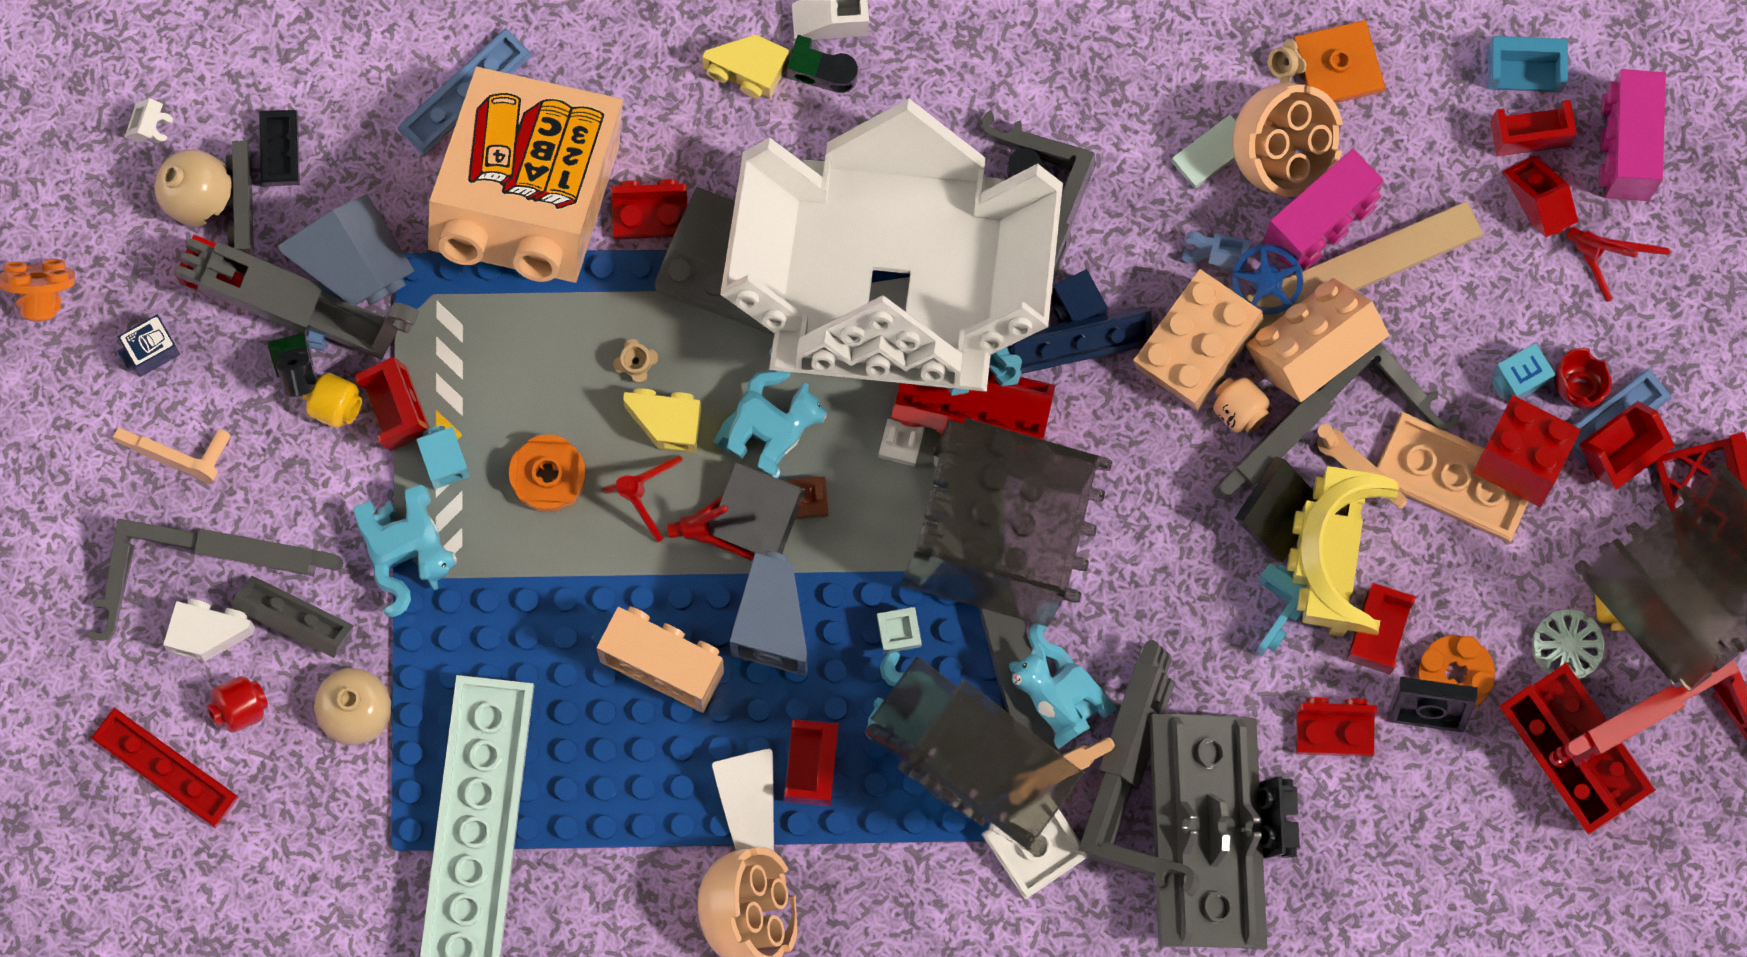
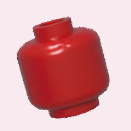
M239 676L216 686L211 692L212 703L207 705L209 716L214 725L219 726L222 724L231 733H236L260 722L264 717V709L268 708L267 699L260 684L256 680L251 682L244 676Z

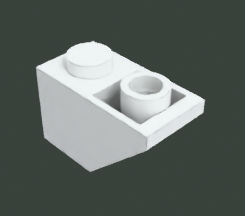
M799 0L792 3L794 41H796L797 35L808 37L812 40L869 35L867 0Z
M189 599L187 604L176 601L163 646L170 653L207 661L252 636L255 626L251 620L247 619L248 616L244 612L226 608L225 613L210 610L211 605L200 600Z

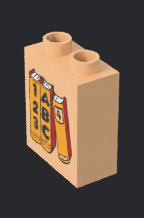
M476 66L429 200L428 250L440 252L448 260L461 265L485 262L516 269L523 277L537 282H546L557 278L576 283L617 156L620 142L623 99Z

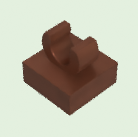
M825 476L787 480L788 483L806 489L796 519L829 516Z

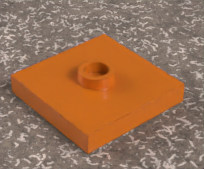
M1366 20L1294 37V41L1298 45L1297 51L1307 64L1306 70L1303 73L1306 85L1325 92L1334 103L1385 92V83Z

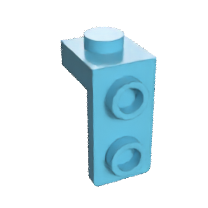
M1269 563L1258 580V583L1288 602V605L1256 651L1261 657L1267 649L1273 652L1276 651L1287 634L1281 629L1288 618L1296 621L1302 611L1297 610L1300 588L1307 587L1292 583L1293 572L1287 571V567L1281 564L1276 567Z

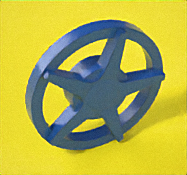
M1261 244L1248 249L1238 259L1232 273L1234 292L1260 309L1264 315L1278 314L1290 308L1298 299L1304 281L1303 271L1296 257L1287 249L1274 244ZM1267 251L1281 254L1290 261L1292 266L1280 270L1276 265L1269 264ZM1261 252V266L1254 273L1240 271L1243 262L1248 257ZM1295 271L1297 286L1293 296L1289 299L1281 289L1283 278ZM1239 278L1252 282L1256 290L1252 302L1243 294L1239 285ZM1273 294L1284 303L1272 308L1257 305L1263 295Z

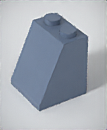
M368 194L330 211L277 246L282 254L352 306L367 300L369 305H372L384 297L390 296L406 286L403 279L415 272Z
M765 551L764 555L755 553L730 638L731 656L805 676L807 672V650L793 563L787 562V557L777 552Z

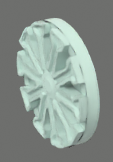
M1555 611L1539 623L1533 634L1532 652L1534 659L1547 675L1554 671L1551 668V663L1558 658L1560 659L1559 667L1566 662H1571L1575 674L1581 680L1596 670L1604 655L1605 641L1601 628L1593 618H1590L1581 611ZM1563 617L1571 618L1569 630L1566 627ZM1580 620L1587 624L1583 630L1576 633ZM1550 621L1556 623L1559 633L1549 627L1548 623ZM1590 633H1594L1596 640H1582ZM1540 634L1547 635L1553 641H1542ZM1552 649L1553 652L1549 656H1541V650ZM1584 649H1596L1597 655L1593 656ZM1579 657L1589 663L1587 669L1582 668Z

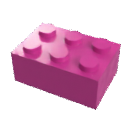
M1621 69L1616 79L1609 82L1608 93H1603L1601 115L1607 116V128H1602L1600 151H1606V162L1600 165L1598 184L1605 187L1604 198L1650 201L1663 181L1666 72Z
M1352 148L1270 220L1263 242L1287 249L1296 257L1305 270L1311 268L1321 258L1322 254L1320 252L1329 242L1332 246L1338 244L1349 233L1348 227L1356 218L1362 222L1377 208L1375 203L1382 196L1379 191L1384 182L1383 178ZM1273 252L1287 267L1292 266L1287 258Z

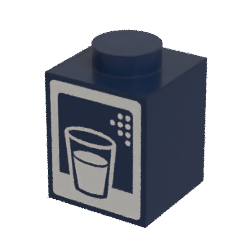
M158 314L117 336L123 345V348L117 350L128 371L135 367L140 377L181 355Z

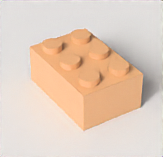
M1199 269L1133 361L1136 369L1198 412L1245 348V344L1250 341L1263 323L1262 311Z
M1332 278L1330 281L1319 285L1315 292L1302 302L1291 306L1282 317L1270 326L1259 330L1256 336L1245 345L1261 375L1279 389L1302 402L1390 335L1370 299Z
M618 607L597 646L600 663L704 713L724 674L723 658L718 656L720 651L703 641H699L695 645L683 639L685 634L669 624H664L661 628L649 622L650 616L637 608L629 607L626 611Z

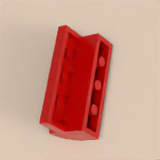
M989 370L987 392L969 390L968 393L951 396L946 387L900 383L891 418L909 427L924 426L936 429L944 435L956 436L959 434L972 437L983 444L998 443L1011 446L1012 449L1023 453H1041L1056 385L1020 377L1018 384L1001 386L996 381L991 370Z
M1568 662L1499 705L1588 835L1602 828L1656 791V788L1624 742L1578 767L1575 766L1572 759L1559 766H1555L1550 762L1549 754L1552 751L1608 721Z

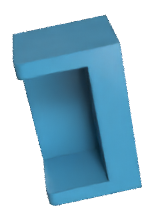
M1493 36L1488 46V89L1544 92L1563 91L1568 82V39Z

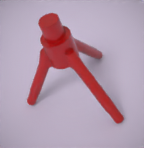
M1572 226L1566 235V239L1577 245L1576 249L1584 253L1583 258L1589 265L1606 302H1610L1612 296L1597 263V260L1605 250L1633 258L1638 256V252L1670 254V249L1666 247L1609 239L1598 236L1589 230L1584 232L1575 226Z
M680 455L634 477L631 475L621 476L616 480V484L602 488L604 494L618 492L620 496L631 501L651 535L658 543L663 540V537L641 501L645 491L643 484L647 480L681 463L683 459Z
M723 495L698 512L681 517L679 522L667 524L670 538L684 536L685 539L695 538L696 541L709 543L750 561L754 559V552L709 534L708 521L728 511L726 505L719 507Z

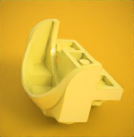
M1327 466L1323 477L1316 476L1313 499L1318 501H1306L1302 512H1295L1292 534H1299L1297 549L1290 548L1287 571L1293 572L1292 583L1307 587L1300 588L1297 610L1303 611L1302 623L1329 627L1328 635L1344 637L1347 630L1374 635L1379 634L1380 620H1374L1365 612L1351 605L1349 601L1353 593L1363 519H1361L1362 505L1365 504V498L1379 497L1397 500L1399 484L1395 480L1379 474ZM1339 511V513H1345V516L1335 515V513Z

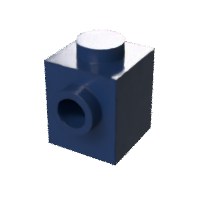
M1087 269L1053 285L1052 297L1056 302V305L1053 306V311L1060 324L1107 314L1108 307Z

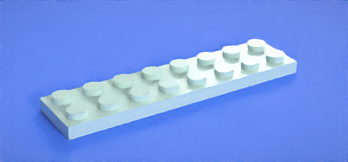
M456 675L420 957H501L534 693L533 683Z

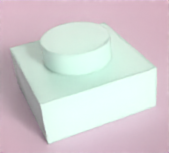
M915 607L877 613L883 654L922 646Z

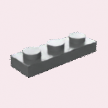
M247 140L232 141V154H226L227 174L233 176V189L227 202L228 212H234V226H228L227 229L228 246L254 256L252 151Z
M251 576L237 593L232 605L233 609L244 612L245 615L335 658L350 638L354 625L254 576Z

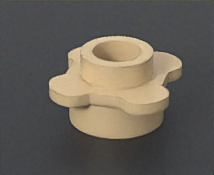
M1286 40L1283 47L1276 48L1269 53V70L1274 76L1278 77L1281 83L1291 82L1295 74L1304 73L1307 67L1305 59H1302L1297 51L1298 45L1294 40Z
M630 339L625 342L624 349L620 357L614 360L613 366L616 372H624L630 375L635 383H643L647 380V372L651 365H655L658 362V354L653 349L648 350L644 345L639 344L637 340ZM638 358L639 363L633 364L632 360Z

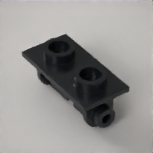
M1281 776L1260 782L1257 803L1261 809L1262 827L1260 829L1261 838L1259 842L1263 848V859L1279 855L1282 858L1297 857V850L1301 849L1299 822H1286V815H1298V790L1296 786H1293V779H1282Z

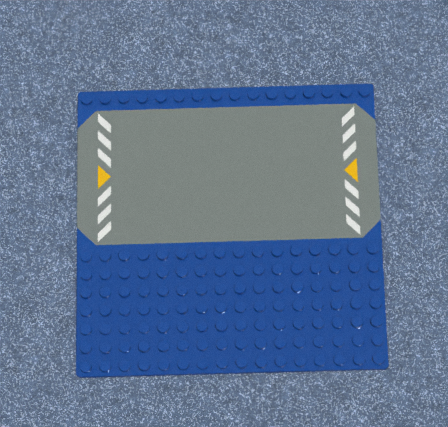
M667 250L586 251L576 283L557 278L546 282H537L523 277L516 269L485 262L461 265L448 260L441 253H404L415 272L403 279L406 286L395 292V303L411 306L417 309L419 314L409 333L397 331L395 335V358L406 365L429 427L445 426V429L453 426L470 477L434 490L417 440L394 450V507L397 511V514L394 516V522L406 518L405 490L419 485L425 486L431 498V503L426 507L427 512L439 529L441 545L446 550L454 552L457 564L449 569L447 576L438 580L437 590L431 588L427 579L422 580L419 577L418 556L393 567V578L405 583L410 590L411 601L406 611L401 615L393 617L392 847L396 851H434L456 675L534 684L514 849L734 846L712 764L716 761L764 749H771L773 752L774 845L984 842L985 839L981 834L1012 813V803L1008 799V793L1011 791L1010 726L942 473L946 469L982 463L1005 550L1002 444H983L972 437L959 434L956 436L944 435L936 429L924 427L915 467L878 458L887 419H892V411L900 383L791 372L790 377L782 383L764 386L762 396L777 409L788 413L793 396L805 382L809 385L810 393L820 400L821 405L827 411V417L824 422L813 424L806 428L797 446L788 452L777 466L780 470L778 479L786 482L788 479L825 476L829 516L796 519L782 555L787 557V562L793 563L807 650L806 675L801 676L732 657L730 638L753 561L709 543L696 541L695 538L685 539L684 536L670 538L667 524L679 522L681 517L698 512L723 495L735 463L761 472V469L758 468V463L765 443L752 436L745 444L747 452L743 459H741L733 452L728 454L715 446L713 440L723 422L737 410L738 403L746 392L748 382L757 372L769 370L771 359L769 350L772 349L774 335L656 292L655 281ZM873 270L871 283L910 277V274ZM630 339L637 340L639 344L644 345L648 350H655L658 354V362L655 365H651L647 372V380L643 383H635L630 375L624 372H616L613 366L614 360L620 357L625 342ZM634 358V359L632 360V363H633V364H638V363H639V359H638V358ZM636 388H644L655 391L657 396L671 397V393L683 392L692 394L694 399L700 400L701 414L696 453L658 449L625 409L623 401L624 392L633 393V390ZM550 434L565 438L577 449L585 463L586 482L577 501L570 507H565L555 512H540L522 504L512 489L509 479V465L512 456L524 444L528 443V440L538 435ZM680 455L683 459L681 463L647 480L643 484L645 491L641 501L663 537V540L658 543L651 535L631 501L620 496L618 492L604 494L602 488L616 484V480L621 476L631 475L634 477ZM544 464V470L539 468L537 471V477H542L544 483L552 482V478L556 479L559 473L553 471L551 464ZM714 519L708 521V523H709V532H710V529H711V526H712V524H713ZM393 594V603H394L395 600H396V596ZM618 607L626 611L629 607L637 608L650 616L649 622L661 628L664 624H669L685 634L683 639L695 645L699 641H703L720 651L718 656L723 658L724 674L704 713L600 663L597 646ZM915 607L922 646L897 651L900 657L895 666L896 671L903 673L911 670H920L928 674L934 683L952 698L969 705L986 719L963 749L955 744V736L949 731L944 730L938 736L935 743L951 763L939 779L931 774V765L927 761L905 753L892 740L881 739L873 741L865 733L868 726V718L875 708L873 706L874 701L878 697L892 705L901 718L906 720L915 708L922 693L916 685L897 688L888 685L882 678L880 664L887 653L883 654L877 613ZM792 719L838 724L831 807L784 802Z

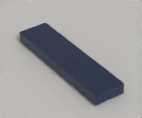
M1147 306L1047 327L1008 346V352L1021 358L1020 370L1021 374L1142 348L1152 335V311Z

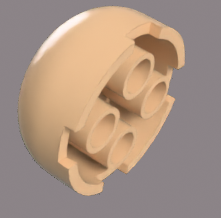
M1297 83L1273 84L1254 94L1241 109L1234 125L1232 138L1235 160L1245 178L1255 187L1265 192L1283 197L1299 196L1340 160L1342 150L1338 149L1339 125H1343L1336 104L1320 89ZM1296 150L1304 151V152H1305V155H1304V154H1301V153H1297V152H1295V151H1296Z
M756 847L727 853L709 867L702 879L698 893L699 922L706 941L720 957H782L784 952H791L797 938L796 895L788 897L784 873L789 869L782 858L769 848ZM789 898L792 907V917L784 932L783 923L777 915L763 916L762 912L784 909Z

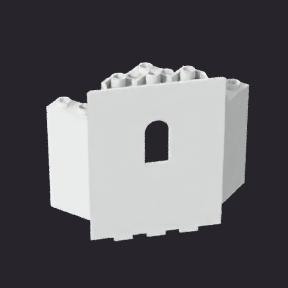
M909 98L827 142L825 161H800L774 140L768 138L744 151L742 155L720 295L774 333L769 370L987 392L991 354L1048 327L1063 183L1039 164L1007 180L984 177L985 157ZM873 270L910 274L906 312L885 296L869 302Z

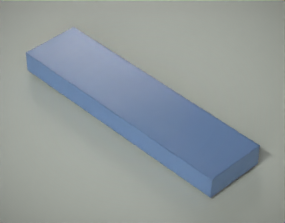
M505 28L399 125L398 131L425 156L455 128L476 66L513 74L532 57V53Z

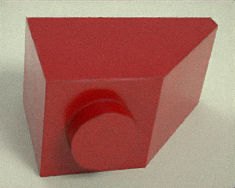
M1537 156L1528 158L1503 170V174L1530 224L1544 237L1559 234L1567 227L1579 222L1569 184Z

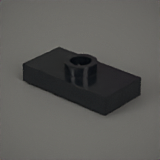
M297 110L259 111L262 187L300 185Z

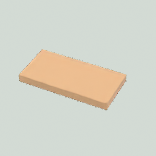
M1401 411L1377 464V468L1399 484L1398 491L1404 496L1508 543L1512 541L1528 504V501L1472 473L1484 448Z

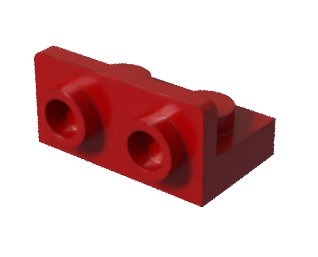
M664 179L658 181L657 185H642L639 181L630 180L620 182L619 186H612L613 238L673 237L688 206L687 184H679V181L674 179Z
M1324 697L1306 698V703H1300L1296 709V754L1373 757L1377 705H1367L1368 700L1361 698L1345 699L1344 704H1329V699Z

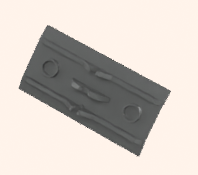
M1149 715L1155 857L1187 865L1199 877L1198 890L1192 897L1183 888L1187 881V876L1174 873L1168 877L1167 886L1161 889L1156 885L1159 947L1268 949L1263 848L1259 842L1261 838L1260 829L1262 827L1261 809L1257 803V794L1260 789L1257 720L1255 718L1235 716Z

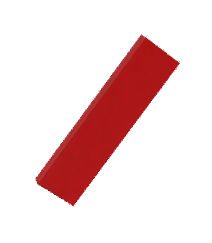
M115 707L91 737L98 745L215 829L239 798L235 793Z

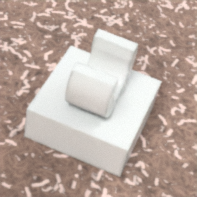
M151 98L135 104L125 138L138 143L148 139L155 143L164 142L167 136L157 131L156 124L157 122L171 124L173 118L167 113H160L162 103Z
M887 419L878 458L915 467L924 427H909L901 424L899 421Z

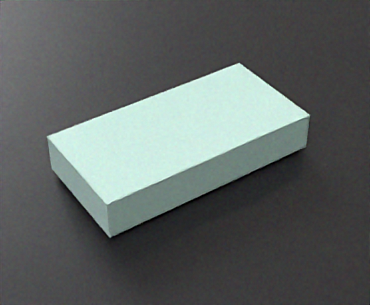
M1231 115L1227 116L1172 158L1171 162L1194 190L1235 160L1232 138L1236 121Z

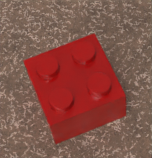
M1512 395L1472 473L1541 508L1554 486L1581 429Z

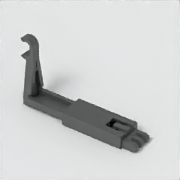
M989 110L982 120L983 132L989 140L1014 149L1030 148L1037 152L1040 159L1071 171L1061 196L1053 275L1054 284L1071 242V225L1096 166L1095 153L1024 132L1021 120L1014 123V130L1010 133L995 130L990 127L994 122V116L992 111Z
M188 239L186 248L199 254V256L184 252L180 261L193 267V270L177 266L174 273L177 277L198 285V291L302 334L308 329L324 335L327 338L380 360L383 359L397 331L409 333L419 314L417 309L402 303H393L384 317L359 306H352L342 299L323 292L324 285L218 241L213 248L197 240ZM234 272L244 276L240 288L216 279L217 273L227 276L229 280L232 279Z
M1379 343L1305 400L1298 402L1214 487L1213 494L1218 499H1224L1233 494L1240 486L1245 491L1255 486L1274 458H1282L1333 407L1330 402L1370 362H1372L1370 369L1412 406L1427 423L1445 431L1458 423L1460 414L1451 415L1448 422L1442 421L1430 408L1431 402L1438 399V391L1426 395L1384 346Z
M118 518L104 599L93 601L97 608H107L109 612L107 626L104 632L97 633L95 630H91L87 633V636L94 640L104 641L110 639L116 632L135 545L131 544V539L133 538L195 549L194 553L201 556L308 576L315 575L316 567L338 571L343 567L344 562L340 556L333 553L200 528L198 533Z
M1148 640L1144 644L1139 662L1135 664L1110 736L1115 747L1112 751L1104 754L1099 768L1104 773V777L1078 851L1092 862L1155 876V884L1161 889L1168 885L1167 880L1171 874L1176 873L1187 876V881L1183 888L1192 897L1198 890L1199 877L1187 865L1113 845L1132 788L1139 790L1150 758L1149 715L1165 714L1175 685V681L1168 678L1169 676L1167 675L1172 660L1170 653L1155 640Z

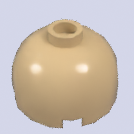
M197 149L183 150L169 156L161 164L155 178L154 190L158 204L169 217L189 227H200L207 224L204 220L208 219L212 214L218 216L224 210L230 198L232 180L231 176L226 174L225 163Z
M345 668L333 672L322 681L315 695L314 713L319 727L328 738L342 745L365 744L373 741L386 728L391 718V699L387 687L376 675L364 669Z

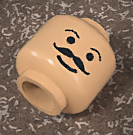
M1244 377L1236 381L1228 378L1215 391L1218 398L1214 403L1213 410L1234 433L1245 431L1247 434H1250L1258 429L1270 415L1267 411L1270 404L1269 399L1249 378Z

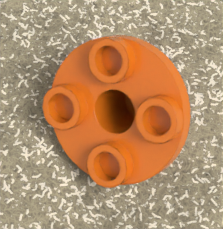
M47 259L42 261V265L27 266V263L21 261L8 262L4 264V272L0 273V289L19 294L20 298L15 302V305L20 308L21 316L24 319L34 322L47 321L54 318L61 309L59 291L71 288L76 283L75 272L66 268L65 261L62 259Z

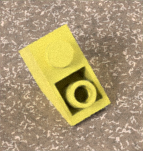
M755 34L706 50L702 57L703 68L707 70L706 74L718 82L726 83L729 80L740 85V90L752 98L759 99L762 95L770 99L789 63V50Z
M636 388L633 390V393L624 392L623 401L625 409L658 449L696 453L701 414L700 400L694 399L692 394L683 392L671 393V397L657 396L655 391L644 388Z

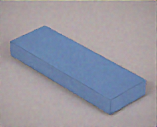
M1646 369L1574 424L1581 431L1571 452L1584 466L1588 462L1579 446L1582 441L1636 401L1657 410L1667 403L1672 396L1650 369Z

